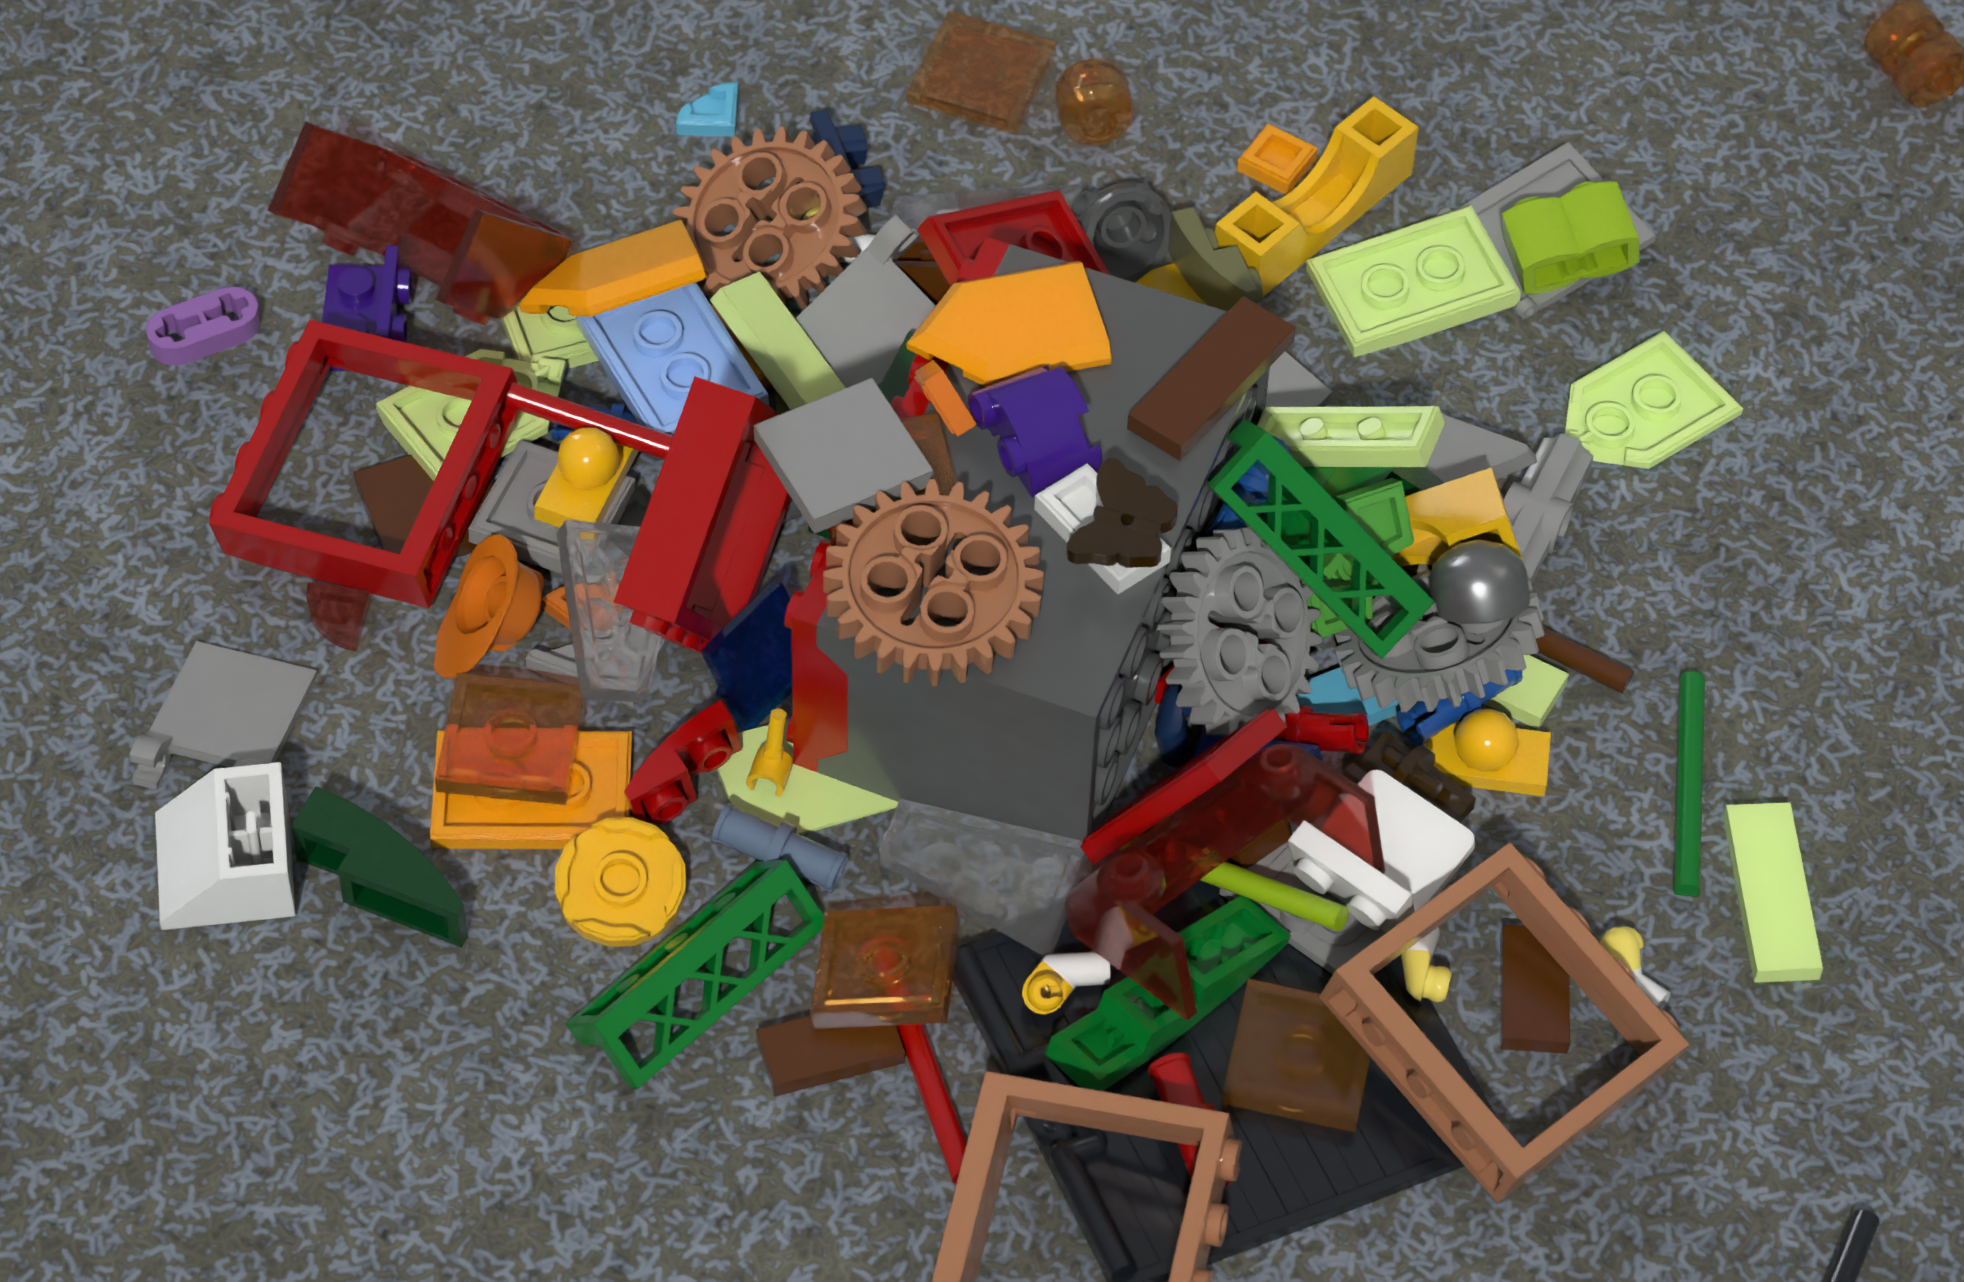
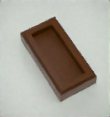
M1502 924L1500 934V1049L1568 1054L1570 1045L1569 975L1526 926Z
M886 997L756 1029V1041L774 1096L905 1063V1051Z

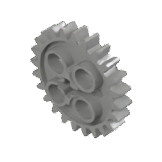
M1249 528L1213 530V537H1199L1196 539L1197 552L1182 553L1181 557L1186 572H1171L1169 577L1177 589L1176 597H1162V604L1172 612L1171 621L1163 622L1158 627V630L1169 635L1171 645L1165 647L1160 652V658L1173 659L1175 666L1165 679L1166 683L1182 685L1176 700L1177 706L1192 707L1189 722L1191 724L1206 725V734L1209 736L1225 737L1267 708L1269 710L1274 708L1286 725L1285 714H1298L1300 711L1295 694L1311 693L1312 689L1304 677L1305 671L1317 670L1319 664L1309 655L1310 646L1322 643V637L1311 632L1310 623L1321 616L1320 610L1308 609L1306 601L1312 596L1313 592L1306 585H1301L1300 579ZM1214 624H1224V628H1220ZM1258 639H1262L1270 644H1258Z
M1419 564L1417 575L1411 578L1433 600L1430 588L1432 571L1428 565ZM1528 579L1530 593L1528 608L1512 618L1493 623L1462 624L1446 621L1439 617L1435 602L1383 659L1376 656L1350 629L1336 633L1335 637L1338 647L1335 648V652L1349 689L1357 688L1360 699L1363 701L1375 696L1379 708L1382 709L1398 699L1402 712H1408L1417 701H1424L1427 712H1433L1440 699L1448 698L1454 707H1458L1462 701V694L1469 691L1479 698L1485 697L1484 685L1488 682L1505 686L1508 684L1505 670H1525L1527 667L1523 655L1537 654L1539 648L1536 639L1543 637L1545 634L1541 622L1544 620L1537 593L1533 592L1531 581ZM1375 596L1373 599V619L1365 624L1378 635L1399 610L1394 608L1383 596Z

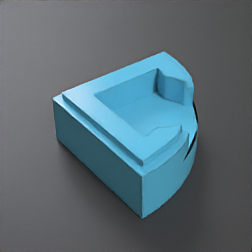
M723 83L709 88L708 94L698 98L691 104L690 102L686 103L681 108L677 117L676 134L734 137L736 132L738 83Z

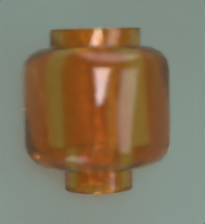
M1091 58L1074 63L1066 68L1058 78L1054 97L1061 127L1070 139L1082 145L1099 146L1112 143L1123 136L1131 125L1134 107L1127 78L1118 66L1107 60Z

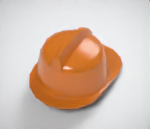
M501 534L485 538L475 547L467 559L456 594L438 630L434 669L437 674L445 679L459 678L467 673L482 659L487 651H506L515 646L527 636L535 624L540 610L544 577L540 572L517 561V552L512 541Z

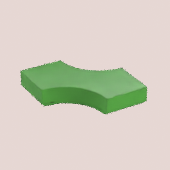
M1389 478L1336 496V502L1391 558L1396 553L1413 544L1414 537L1401 480ZM1341 553L1324 554L1323 582L1329 588L1352 586L1353 566ZM1314 593L1306 601L1308 609H1317L1321 613L1317 620L1310 623L1311 632L1324 638L1349 629ZM1373 596L1366 597L1365 623L1373 619ZM1340 598L1352 610V598Z

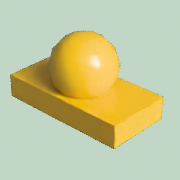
M585 427L570 432L561 441L557 454L558 462L534 505V519L593 539L638 451L614 443L610 435L598 428Z
M1477 709L1465 716L1462 721H1456L1428 739V742L1423 745L1435 754L1433 766L1460 786L1545 796L1551 732L1519 729L1515 727V724L1505 713L1494 709Z

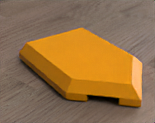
M678 220L571 255L532 287L519 303L521 312H526V314H545L548 311V307L561 306L568 308L569 315L592 317L704 280L703 278L706 275L699 254L682 220Z
M1080 261L954 283L906 345L907 350L928 360L935 356L962 369L963 377L984 387L997 384L1046 365L1049 366V371L1062 367L1066 372L1109 365L1112 360L1109 339L1083 263Z

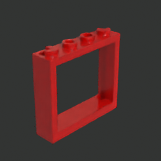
M309 319L300 340L292 343L287 352L285 370L275 390L270 391L263 400L260 410V421L250 441L244 442L237 453L235 471L224 493L217 495L211 506L209 525L223 553L273 569L430 609L521 411L505 406L512 383L518 384L513 368ZM330 366L472 401L400 554L256 518Z
M696 376L694 377L613 601L633 611L629 623L661 636L665 640L676 643L678 646L713 658L716 646L731 652L736 650L791 499L754 440L755 424L780 415L757 397Z

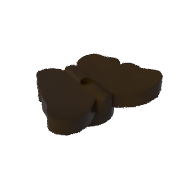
M1108 458L1100 465L1096 477V499L1099 506H1096L1094 509L1093 522L1079 528L1071 535L1067 542V558L1073 564L1093 563L1113 566L1118 563L1125 568L1155 567L1160 563L1162 555L1160 536L1162 533L1172 530L1176 525L1178 506L1174 500L1166 496L1157 486H1146L1142 476L1129 471L1118 459Z

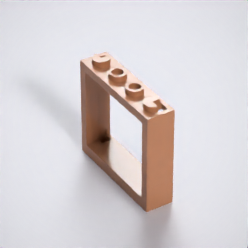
M1511 842L1336 969L1319 996L1497 1204L1668 1071L1690 1045L1681 1035L1678 1024L1673 1017L1665 1010L1654 1005L1638 987L1628 966L1607 952L1591 934L1590 927L1585 918L1574 908L1567 907L1546 883V878L1539 866L1531 859L1523 857ZM1490 888L1497 893L1641 1056L1525 1147H1522L1373 976Z
M985 1071L932 1282H976L1018 1115L1200 1146L1169 1282H1213V1270L1206 1269L1211 1245L1221 1247L1224 1241L1228 1222V1205L1221 1204L1226 1180L1235 1182L1240 1172L1238 1161L1243 1143L1242 1140H1237L1234 1137L1229 1113Z

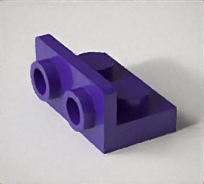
M386 245L384 266L329 265L322 323L407 343L406 315H399L400 304H411L413 280L412 269L401 267L399 245ZM330 366V368H329L328 371H347V370H343V369H339V368H335V367H331V366Z

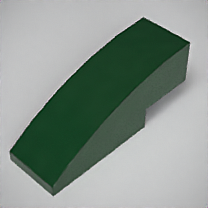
M315 786L291 825L296 859L338 875L343 903L462 948L468 938L464 904L437 868L416 846L390 825L353 802Z

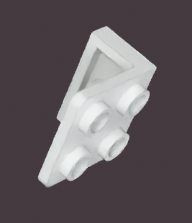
M1372 770L1363 777L1321 831L1304 820L1288 840L1294 864L1293 871L1302 882L1318 893H1330L1346 904L1349 912L1362 924L1375 931L1381 928L1386 933L1439 895L1475 848L1474 834L1470 829L1381 770Z

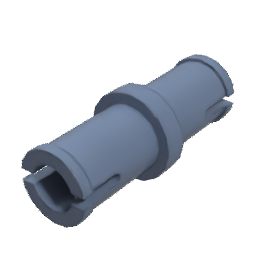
M729 802L722 809L711 836L712 842L723 844L760 861L787 860L799 878L820 886L829 893L834 891L848 861L847 853L843 851L838 852L797 834V827L793 824L783 821L778 826L736 808L734 804Z

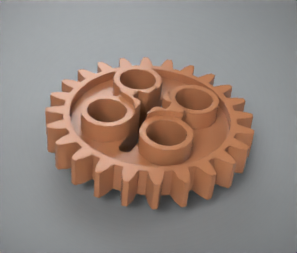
M779 127L773 142H768L761 129H755L752 145L747 147L744 146L737 136H734L731 139L733 153L726 157L720 151L712 149L710 152L715 166L711 170L700 166L693 168L701 183L698 187L682 186L680 191L690 203V206H683L673 210L677 220H682L699 254L706 277L703 278L704 280L696 283L698 287L704 286V293L711 299L720 288L760 271L785 306L786 299L793 297L802 308L807 307V290L813 287L817 292L821 293L827 288L823 278L828 273L838 277L844 271L838 262L840 257L856 258L859 255V252L848 238L862 236L866 232L860 220L856 218V216L867 211L866 205L860 196L856 195L862 189L854 174L849 173L851 168L841 154L835 156L832 148L825 140L815 145L807 131L803 130L792 142V138L786 129ZM775 177L773 183L767 188L756 190L762 181ZM820 207L812 218L800 220L808 209ZM738 223L735 230L730 234L719 237L721 231L726 226ZM783 253L774 265L763 267L765 261L770 256Z
M929 479L925 495L918 496L915 495L912 487L907 482H902L900 500L895 502L882 491L875 492L874 513L862 506L856 505L853 508L854 527L844 524L837 526V546L827 547L826 567L828 570L823 571V592L829 594L826 598V613L828 617H839L837 619V637L839 640L856 636L854 640V657L857 659L863 658L873 651L877 652V672L880 674L887 671L894 663L903 665L902 678L904 683H909L912 680L917 669L927 670L931 686H938L941 672L946 669H951L960 684L965 683L967 665L974 663L984 673H991L993 651L1007 659L1014 657V637L1028 640L1032 624L1030 618L1039 617L1041 596L1038 594L1042 593L1044 572L1037 570L1040 558L1039 547L1027 546L1029 527L1025 524L1009 528L1012 511L1010 506H1004L990 513L988 511V492L983 491L970 502L963 499V483L957 482L949 496L940 495L935 479ZM922 537L929 539L933 543L918 546L911 544L908 540ZM957 538L963 539L947 557L945 577L939 576V572L946 559V552L952 542ZM983 567L989 569L992 573L975 575L968 572L967 569ZM922 586L928 587V591L920 605ZM881 588H891L897 590L900 594L894 597H883L877 595L874 591ZM920 605V613L914 622L909 626L903 625ZM939 618H951L960 624L954 627H943L933 621Z

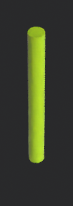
M1143 832L1118 849L1337 932L1344 928L1348 920L1349 910L1344 905L1147 832Z

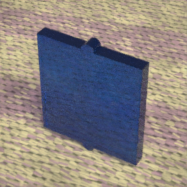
M774 580L700 650L718 685L716 696L725 699L737 725L744 731L756 728L773 709L779 706L792 693L791 629L784 625L790 597L783 583Z

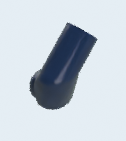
M1172 684L1164 691L1154 735L1164 763L1178 768L1191 760L1193 754L1186 728V717H1190L1192 707L1177 706L1176 700L1182 686L1181 684Z

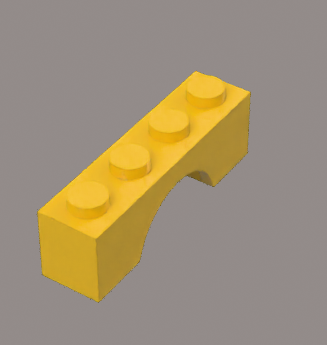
M1373 96L1334 128L1330 141L1319 161L1295 189L1273 202H1270L1255 191L1215 224V235L1219 249L1238 246L1247 268H1256L1261 280L1264 297L1302 266L1306 260L1319 252L1412 175L1419 127Z
M1492 467L1405 496L1414 542L1392 557L1400 567L1416 564L1433 565L1446 551L1458 544L1477 539L1504 544L1522 559L1510 517Z

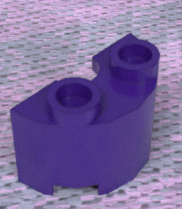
M1046 365L968 394L969 409L977 426L981 430L988 428L993 437L997 435L1002 437L997 442L1000 461L1010 477L1018 475L1032 498L1085 464H1088L1098 473L1102 464L1100 445L1095 447L1091 445L1083 432L1078 418L1079 415L1089 412L1087 404L1075 382L1062 367L1049 371V366Z

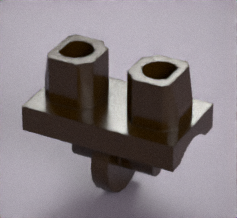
M1387 730L1378 737L1373 746L1362 757L1347 765L1343 772L1342 780L1355 789L1368 772L1381 770L1458 822H1461L1474 809L1476 801L1473 795L1433 766L1435 754L1423 745L1412 750Z

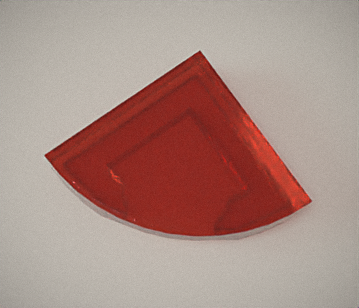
M308 582L306 593L308 611H310L314 619L313 621L311 618V621L317 631L334 645L357 652L372 602L370 591Z

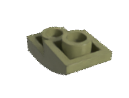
M1194 206L1172 211L1168 252L1194 292L1207 305L1229 311L1242 296L1254 303L1262 302L1263 289L1259 274L1255 267L1247 268L1238 246L1219 249L1214 231L1211 228L1204 229Z

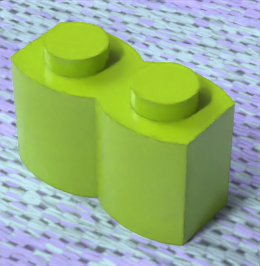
M1616 181L1583 182L1560 198H1525L1502 213L1503 239L1524 294H1539L1563 288L1581 278H1598L1612 275L1639 263V236Z

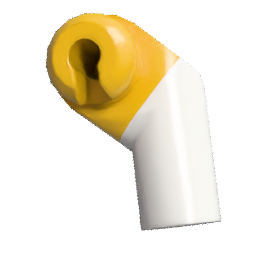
M1093 951L1046 955L1024 982L1022 990L1024 1003L1033 1012L1046 1015L1060 1008L1076 986L1109 984L1110 960L1108 952Z

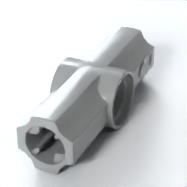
M1562 433L1554 438L1544 437L1535 455L1537 463L1529 466L1520 484L1514 482L1510 486L1504 498L1531 585L1547 554L1555 555L1554 545L1557 535L1564 537L1573 512V503L1577 495H1579L1584 481L1589 476L1593 455L1585 450L1581 440Z

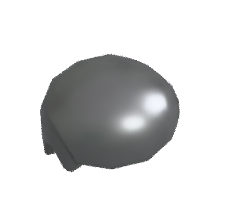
M1479 539L1461 543L1443 553L1432 566L1430 576L1431 595L1433 601L1436 602L1439 617L1446 621L1462 624L1493 623L1516 616L1526 610L1530 604L1529 584L1525 565L1521 557L1504 544Z

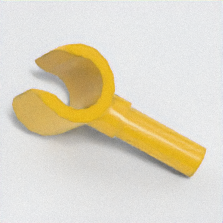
M776 708L771 711L767 741L764 747L757 750L746 780L747 787L750 790L755 789L758 778L772 781L777 786L775 792L777 797L782 795L793 766L792 757L783 750L784 746L782 743L787 716L786 711Z

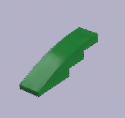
M1240 895L1158 944L1147 966L1105 990L1095 1011L1053 1035L1045 1055L1081 1088L1104 1091L1139 1068L1191 1029L1238 990L1288 944L1291 935L1253 901Z

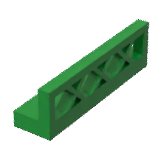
M1243 419L1227 437L1239 451L1206 486L1376 656L1383 659L1435 602L1266 430ZM1252 465L1269 481L1268 501L1244 502L1231 489ZM1299 511L1311 523V544L1286 545L1282 541V512ZM1256 513H1268V525ZM1324 538H1326L1330 543H1324ZM1341 553L1353 566L1352 586L1329 588L1323 582L1324 554ZM1310 555V568L1298 556ZM1383 596L1394 608L1399 610L1378 635L1365 624L1366 597ZM1340 598H1352V610Z
M787 860L756 861L567 1021L565 1025L574 1038L582 1045H600L623 1080L633 1089H639L824 929L829 922ZM786 894L803 922L786 937L769 935L771 906ZM754 921L753 932L743 931ZM734 938L752 941L749 968L738 978L721 975L724 946ZM767 943L777 944L766 953ZM706 963L705 973L695 972ZM686 979L704 981L701 1010L691 1019L672 1017L676 987ZM719 984L729 985L718 995ZM658 1004L657 1014L647 1013ZM638 1020L656 1023L653 1052L637 1064L619 1039V1036ZM671 1025L682 1026L670 1036Z

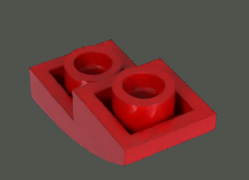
M721 700L702 710L675 730L648 756L624 790L633 818L649 824L653 822L666 823L675 819L685 810L687 805L697 801L691 777L700 772L707 773L722 767L733 754L742 750L734 720Z

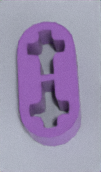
M230 286L217 289L155 313L148 321L146 327L151 355L165 365L177 366L248 341L259 331L261 324L257 299L250 291L242 287ZM233 310L237 316H241L242 318L235 321H231L230 318L227 315H223V313L226 311ZM171 331H177L178 335L184 336V339L174 342L166 334Z

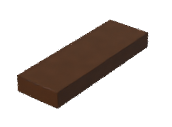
M1242 296L1128 414L1127 429L1181 461L1294 342L1296 327Z

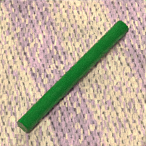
M1694 671L1685 672L1679 678L1673 890L1675 895L1697 897L1700 894L1705 677L1703 674Z

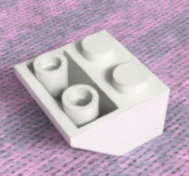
M281 762L213 769L155 812L161 930L295 916L289 806Z

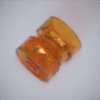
M1905 0L1894 5L1873 23L1866 34L1864 41L1865 52L1884 74L1892 77L1894 85L1912 106L1922 109L1951 97L1964 84V46L1953 34L1944 30L1943 23L1921 0Z

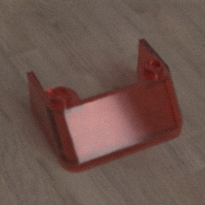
M307 121L304 123L267 210L277 216L312 225L325 232L322 243L348 255L355 256L358 247L385 257L386 245H399L401 266L411 268L412 272L441 286L436 300L453 306V312L485 326L490 317L502 320L514 310L532 287L568 258L575 239L419 159Z
M1276 744L1267 747L1245 761L1220 783L1187 803L1073 887L1065 899V911L1069 929L1078 940L1184 1019L1188 1020L1197 1013L1183 937L1152 914L1285 817L1297 826H1300L1305 820L1384 874L1385 866L1375 797L1299 746Z

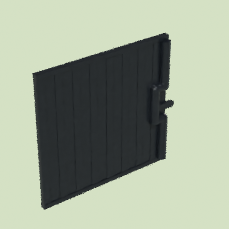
M1220 854L1214 856L1217 859L1230 863ZM1171 871L943 951L942 962L955 987H957L1001 1074L1080 1087L1045 1055L1051 1037L1095 1011L1105 990L1147 966L1158 944L1230 901L1219 894V887L1177 871ZM1289 943L1238 990L1191 1029L1139 1068L1103 1091L1161 1101L1155 1084L1148 1074L1149 1066L1163 1056L1178 1052L1186 1053L1191 1060L1190 1065L1205 1103L1213 1105L1216 1111L1229 1113L1234 1137L1237 1140L1243 1141L1238 1161L1240 1172L1237 1180L1224 1188L1221 1204L1228 1205L1226 1233L1221 1247L1211 1245L1207 1265L1303 1230L1464 1167V1164L1319 998L1333 974ZM1093 951L1108 952L1110 960L1109 984L1076 986L1060 1008L1046 1015L1033 1012L1024 1003L1022 996L1024 982L1046 955ZM1399 955L1373 976L1496 1116L1430 1000L1422 998L1420 1002L1407 992L1401 955ZM1023 1116L1087 1240L1106 1282H1165L1169 1280L1192 1183L1178 1144Z

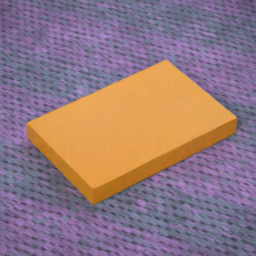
M437 730L430 828L431 849H563L576 834L578 837L583 831L590 829L591 824L606 818L630 817V807L624 790L631 781L632 731Z

